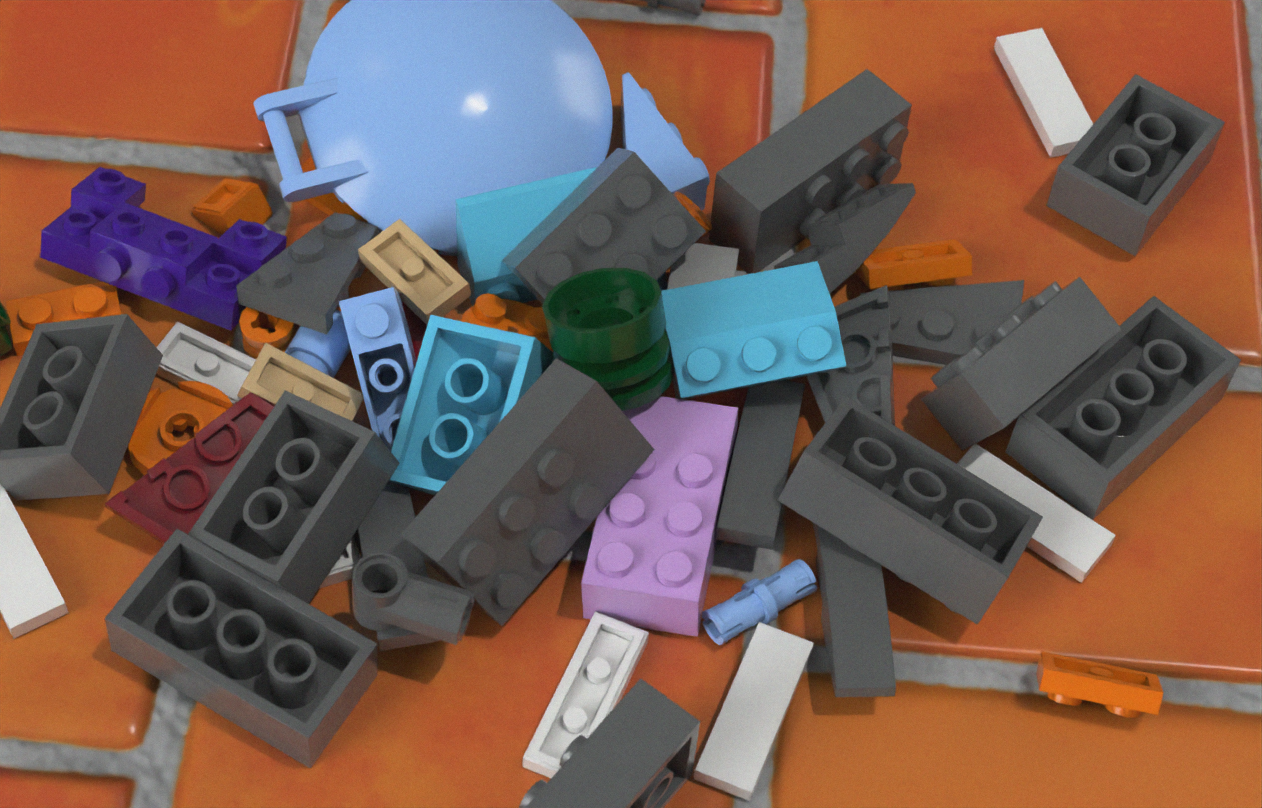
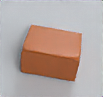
M227 178L214 187L191 209L196 218L221 235L239 219L263 225L273 214L272 208L257 183Z

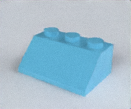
M597 167L455 199L457 265L461 276L469 283L471 291L469 299L472 306L478 296L486 293L497 295L501 299H510L521 303L538 300L502 260Z
M818 261L661 291L666 318L664 330L670 343L669 354L674 369L672 382L675 398L689 399L838 370L847 366L836 310Z
M430 315L391 453L400 464L389 481L435 496L552 364L553 352L532 336Z

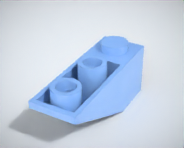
M629 72L623 74L620 105L622 148L634 151L672 194L676 191L683 193L701 210H704L707 186L710 183L709 173L705 164L700 158H694L683 144L677 127L671 122L667 123L659 113L652 94L646 88L641 89Z
M394 287L339 301L372 431L376 432L390 451L392 450L417 363L400 294Z

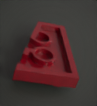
M250 392L196 433L193 439L167 459L163 458L150 468L146 475L123 492L120 491L104 503L105 508L163 544L166 543L176 529L189 534L274 406Z

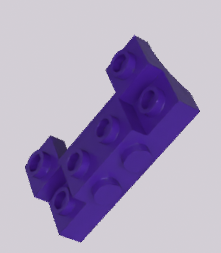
M102 167L97 168L71 189V207L41 231L40 258L230 331L239 323L241 313L246 308V306L238 304L236 285L285 250L287 236L268 230L259 223L247 222L241 219L218 238L138 208L145 201L146 184L126 177L120 171Z

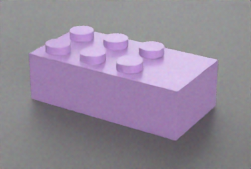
M659 396L657 399L638 408L622 411L655 450L597 516L581 582L583 618L592 619L596 611L634 627L698 637L702 618L701 614L704 608L716 549L717 525L737 438L738 408Z

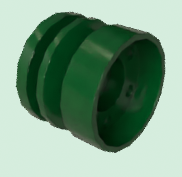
M600 268L581 272L563 280L548 292L542 307L551 348L554 350L552 354L553 361L557 358L597 381L622 411L638 408L657 399L670 386L674 369L669 354L670 343L664 330L666 318L662 293L657 280L645 272L629 268Z

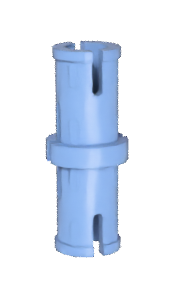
M796 559L769 577H765L762 580L757 578L749 580L742 585L741 591L733 597L703 611L701 617L705 620L703 621V626L710 638L716 644L722 645L759 622L767 625L778 617L779 611L795 601L816 592L817 586L814 584L816 578L810 567L803 560Z

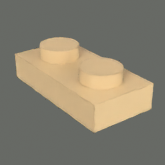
M400 219L358 249L361 263L388 288L394 287L399 292L401 301L425 324H428L430 315L443 317L471 296L469 283Z
M266 342L237 394L238 397L243 398L252 392L267 403L275 406L286 390L350 421L353 420L364 399L363 393Z

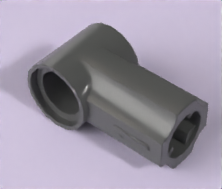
M376 552L368 554L361 558L354 566L352 574V610L355 619L360 625L369 630L376 631L388 630L398 626L457 645L462 640L474 606V592L407 572L404 563L390 553ZM374 590H386V591H388V592H387V593L378 594V593H373V592H371V591H374Z

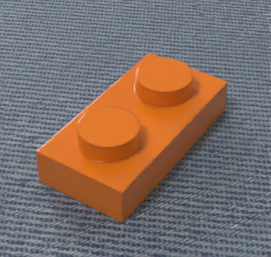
M956 239L876 249L855 272L866 286L873 290L886 285L889 291L902 290L906 284L920 282L933 286H942L953 283L957 277L972 276V255Z
M103 281L5 301L10 317L13 345L17 356L24 354L36 324L122 315L116 286Z
M1041 651L1036 671L1039 691L1047 692V697L1051 700L1074 706L1081 705L1083 700L1106 705L1105 707L1108 711L1130 718L1140 717L1142 712L1154 715L1159 714L1163 690L1158 675Z

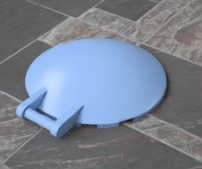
M350 0L338 11L321 33L306 69L304 85L263 95L253 103L258 120L265 122L283 178L279 183V187L284 201L296 202L334 193L342 204L346 202L356 213L367 220L368 224L378 226L379 233L400 219L428 246L434 250H439L438 254L446 256H457L455 199L598 167L606 160L612 133L611 94L600 59L577 23L552 0ZM297 114L316 170L305 173L302 171L285 118Z

